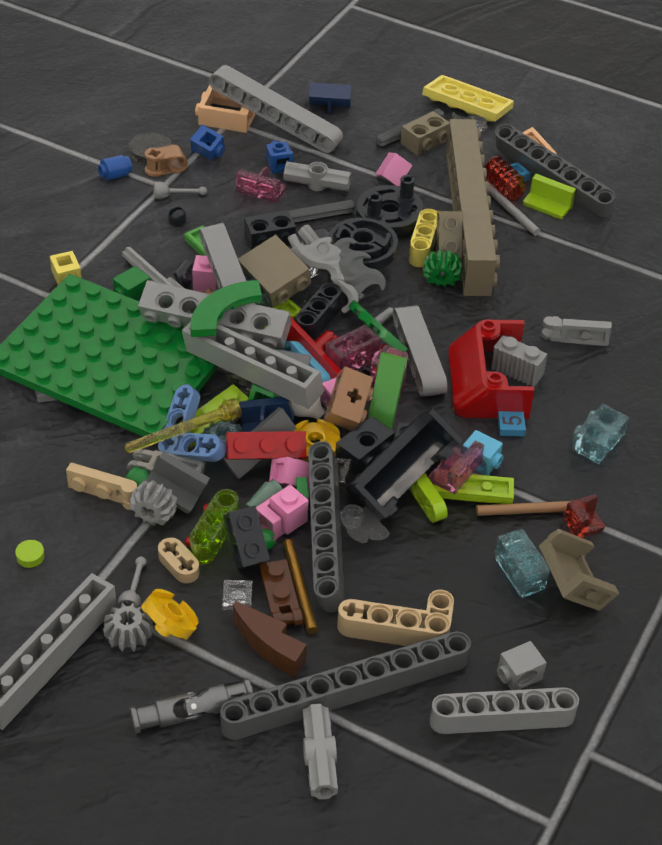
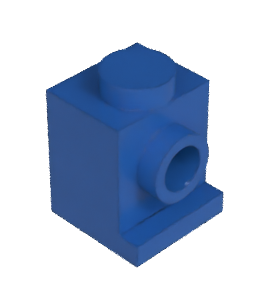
M203 124L190 139L192 152H197L211 161L216 156L220 158L225 151L224 137Z
M275 140L270 144H266V160L272 174L284 172L286 162H293V151L290 150L287 142ZM284 159L285 163L277 164V160Z

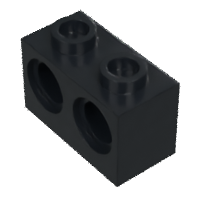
M288 210L244 217V235L251 250L274 235L288 246L290 245L288 237L296 234V226Z
M256 505L231 511L223 516L237 570L270 560Z

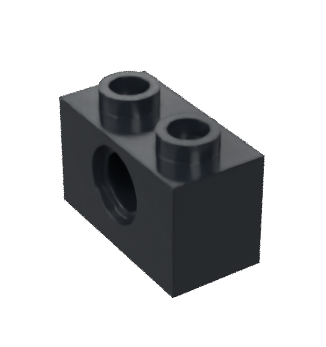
M371 416L336 442L335 458L339 464L357 476L394 440L395 432Z

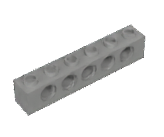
M147 280L138 308L142 317L147 321H161L176 328L186 327L191 322L193 313L187 314L186 312L191 309L195 310L199 303L210 294ZM250 303L233 310L229 308L223 313V317L218 324L269 348L284 349L292 322L290 312ZM167 304H172L169 308H163ZM236 320L243 321L240 324H233ZM261 325L267 326V327H266L265 329H263V330H258V329H257V327H259V326H261Z

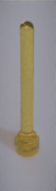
M235 398L223 401L217 410L127 442L124 445V449L126 452L131 453L220 419L232 421L240 418V405Z

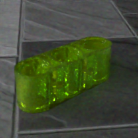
M223 489L218 491L190 533V552L197 558L199 564L211 562L228 536L223 516L228 512L239 510L238 495L233 490Z

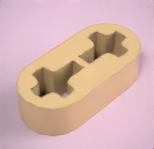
M176 538L163 539L158 545L160 562L179 582L191 583L198 579L199 561L180 540Z

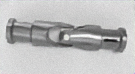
M245 678L242 683L229 686L221 684L209 687L198 696H196L197 693L190 692L156 700L153 705L141 708L132 706L130 707V715L134 732L138 734L141 732V729L157 725L162 728L197 719L202 715L201 712L218 714L225 702L253 693L248 678ZM184 698L183 705L188 716L176 717L173 713V706L178 700Z

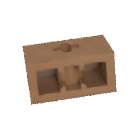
M344 367L336 377L324 421L351 431L359 424H362L367 414V410L364 409L366 401L369 402L374 388L371 387L373 377Z

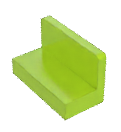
M535 174L532 178L530 193L523 200V205L555 218L563 219L573 206L576 188Z

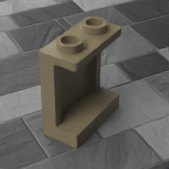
M276 235L238 258L245 279L250 277L252 280H259L260 288L269 297L273 308L285 303L291 296L299 291H303L311 284L309 268Z
M557 529L539 545L563 598L600 611L619 595L615 585L594 578L585 560V555L594 548L591 541Z

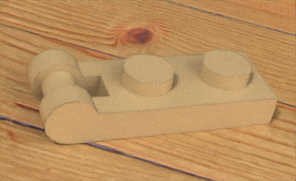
M75 463L69 464L66 469L68 488L122 503L125 509L131 510V502L129 500L134 489L137 488L135 481Z

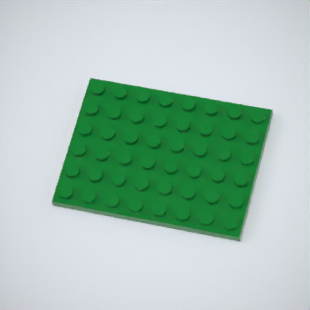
M69 274L0 344L1 376L154 442L160 439L166 423L170 420L169 418L166 421L176 390L180 386L187 384L199 392L219 366L187 352L182 330L185 327L176 328L161 321H147L140 313L138 308L139 301L72 274Z

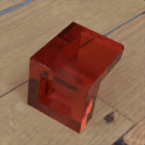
M595 494L567 503L564 521L572 533L582 538L603 531L605 528V524L595 512L598 497Z

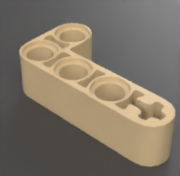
M435 590L428 597L426 610L347 599L340 603L338 607L337 629L343 636L409 646L450 633L454 598L448 591Z

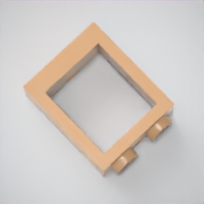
M210 85L206 92L202 93L201 102L197 103L195 115L198 116V125L203 124L204 126L247 133L255 116L254 112L216 92ZM212 104H218V105H224V106H230V107L241 108V110H240V111H236V110L224 109V108H219V107H213V106H211V105H212Z

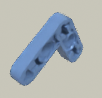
M190 385L180 386L174 394L166 421L169 418L170 420L166 423L159 439V451L199 461H219L226 453V443L212 434L190 433L200 401L199 392ZM183 416L182 423L175 427L176 420ZM196 441L195 449L188 452L189 445Z

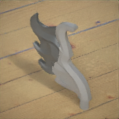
M296 234L288 237L292 252L305 265L330 271V279L339 285L348 297V304L342 308L343 313L351 311L348 305L353 299L359 302V296L368 286L377 284L384 291L386 280L383 274L376 269L365 266L363 263L364 259H371V256L362 251L349 249L350 244H357V241L354 239L342 238L332 245V237H324L309 245H303Z

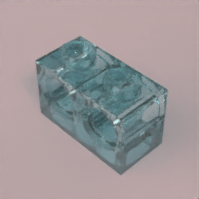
M602 403L596 411L592 410L583 425L579 424L574 430L572 438L575 440L572 450L599 464L625 435L629 417Z
M521 528L498 536L494 558L520 597L523 598L545 590L550 569L525 531Z

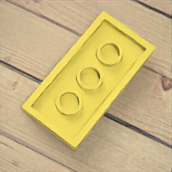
M444 75L439 76L423 87L422 95L429 97L432 101L446 103L451 108L465 110L468 114L479 115L491 122H496L513 108L514 100Z

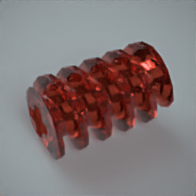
M497 155L488 160L484 166L487 171L486 180L509 201L519 199L527 189L524 177L517 170H514L511 165H508L501 156Z

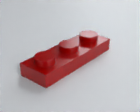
M306 431L226 433V460L276 459L283 457L294 459L307 458Z

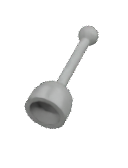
M154 181L153 196L154 199H164L169 193H199L200 195H205L207 189L205 187H200L199 189L169 188L164 182Z
M142 556L135 560L137 567L131 588L119 596L117 602L118 609L122 602L126 606H130L135 602L137 608L141 605V597L135 591L142 567L146 565V559Z

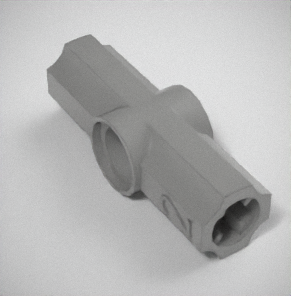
M286 162L283 180L306 184L313 191H323L326 188L348 192L352 179L351 172L329 169L322 162H313L309 165Z
M310 704L302 712L305 738H303L305 766H308L309 787L311 796L318 799H330L331 796L338 794L335 767L337 751L335 736L331 734L330 712L328 707H324L322 704Z

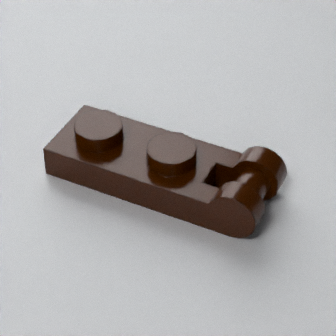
M287 559L259 563V571L270 616L286 624H293L294 626L303 625L302 612L299 608Z

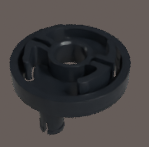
M403 175L400 179L401 186L382 185L366 190L357 200L356 217L381 221L390 226L397 236L414 231L419 213L424 210L422 200L414 193L415 178H412L411 175Z
M351 218L336 224L328 237H332V245L338 240L347 237L357 241V244H350L349 249L362 251L370 255L371 259H364L363 263L371 269L379 270L388 266L397 255L398 238L396 233L390 226L375 219Z

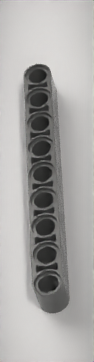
M451 632L229 700L223 704L220 710L221 732L228 739H242L302 720L303 709L309 707L310 704H322V706L328 707L329 711L461 670L468 663L471 646L470 638L462 632Z

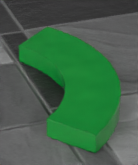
M259 280L228 285L214 291L203 299L191 317V337L216 336L218 323L222 319L223 313L229 308L233 310L242 305L261 302L262 294Z
M354 299L348 305L349 309L356 313L399 355L404 354L408 348Z

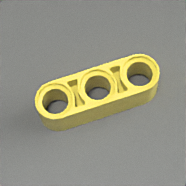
M424 209L419 213L409 253V263L414 267H424L426 256H429L431 251H433L436 241V210Z

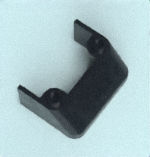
M431 409L417 416L345 489L376 517L388 519L398 509L396 505L398 499L435 462L440 459L445 462L455 452L453 447L459 445L463 439L434 409Z

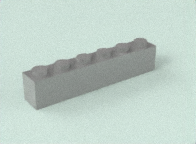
M190 323L182 330L187 352L307 409L324 393L321 371L218 324L216 336L191 337Z
M91 573L0 668V729L3 730L102 624L105 615L110 614L111 607H117L114 585Z

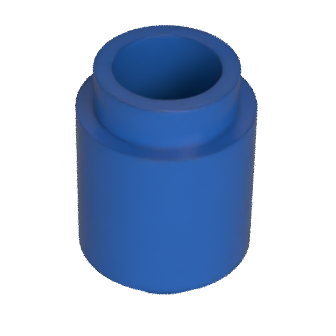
M123 155L101 159L100 165H98V172L100 177L106 181L126 177L129 173H132V163L128 156Z

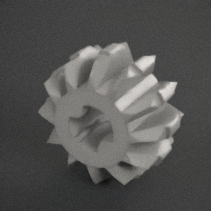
M154 480L150 483L143 481L134 489L129 500L131 502L130 509L135 511V517L142 518L143 522H150L152 526H155L157 523L164 525L173 517L177 507V497L172 495V489H166L164 484L159 485Z
M122 602L119 609L111 607L110 614L105 615L104 636L106 639H109L111 647L119 645V649L122 652L126 647H131L135 651L136 645L145 646L147 639L151 638L153 620L141 607L137 608L135 602L130 606H126Z

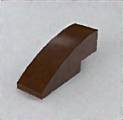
M235 601L233 604V622L242 637L263 659L280 671L296 678L306 662L307 644L286 635V623Z

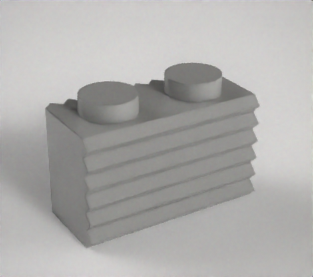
M502 335L493 349L491 370L504 373L509 378L513 377V379L535 387L544 375L548 354L540 351L535 346H528L518 342L513 337Z

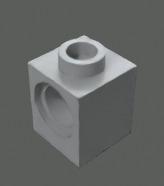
M529 641L501 653L497 673L500 680L504 684L507 683L511 690H520L543 680L547 662L534 644Z

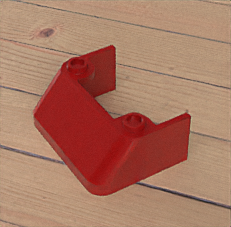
M482 320L449 345L448 363L452 405L455 414L463 418H497L498 411L524 412V418L529 419L534 387L508 386V380L505 375L499 372L486 371L484 352H493L495 344L502 335L513 337L518 342H522L524 320Z

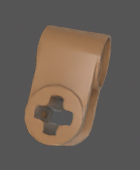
M177 145L149 148L144 152L147 159L145 173L148 176L158 177L165 174L180 173L187 168L188 161L181 148Z

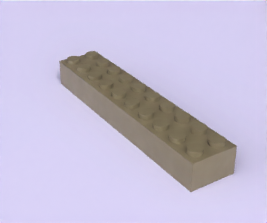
M450 119L446 160L453 211H463L462 258H459L463 264L461 276L463 296H491L492 288L497 286V273H495V269H499L500 256L496 255L498 244L497 240L494 239L495 225H491L493 222V210H489L491 207V197L487 196L489 184L485 182L487 171L484 168L485 159L482 154V141H480L481 132L480 128L476 126V120Z

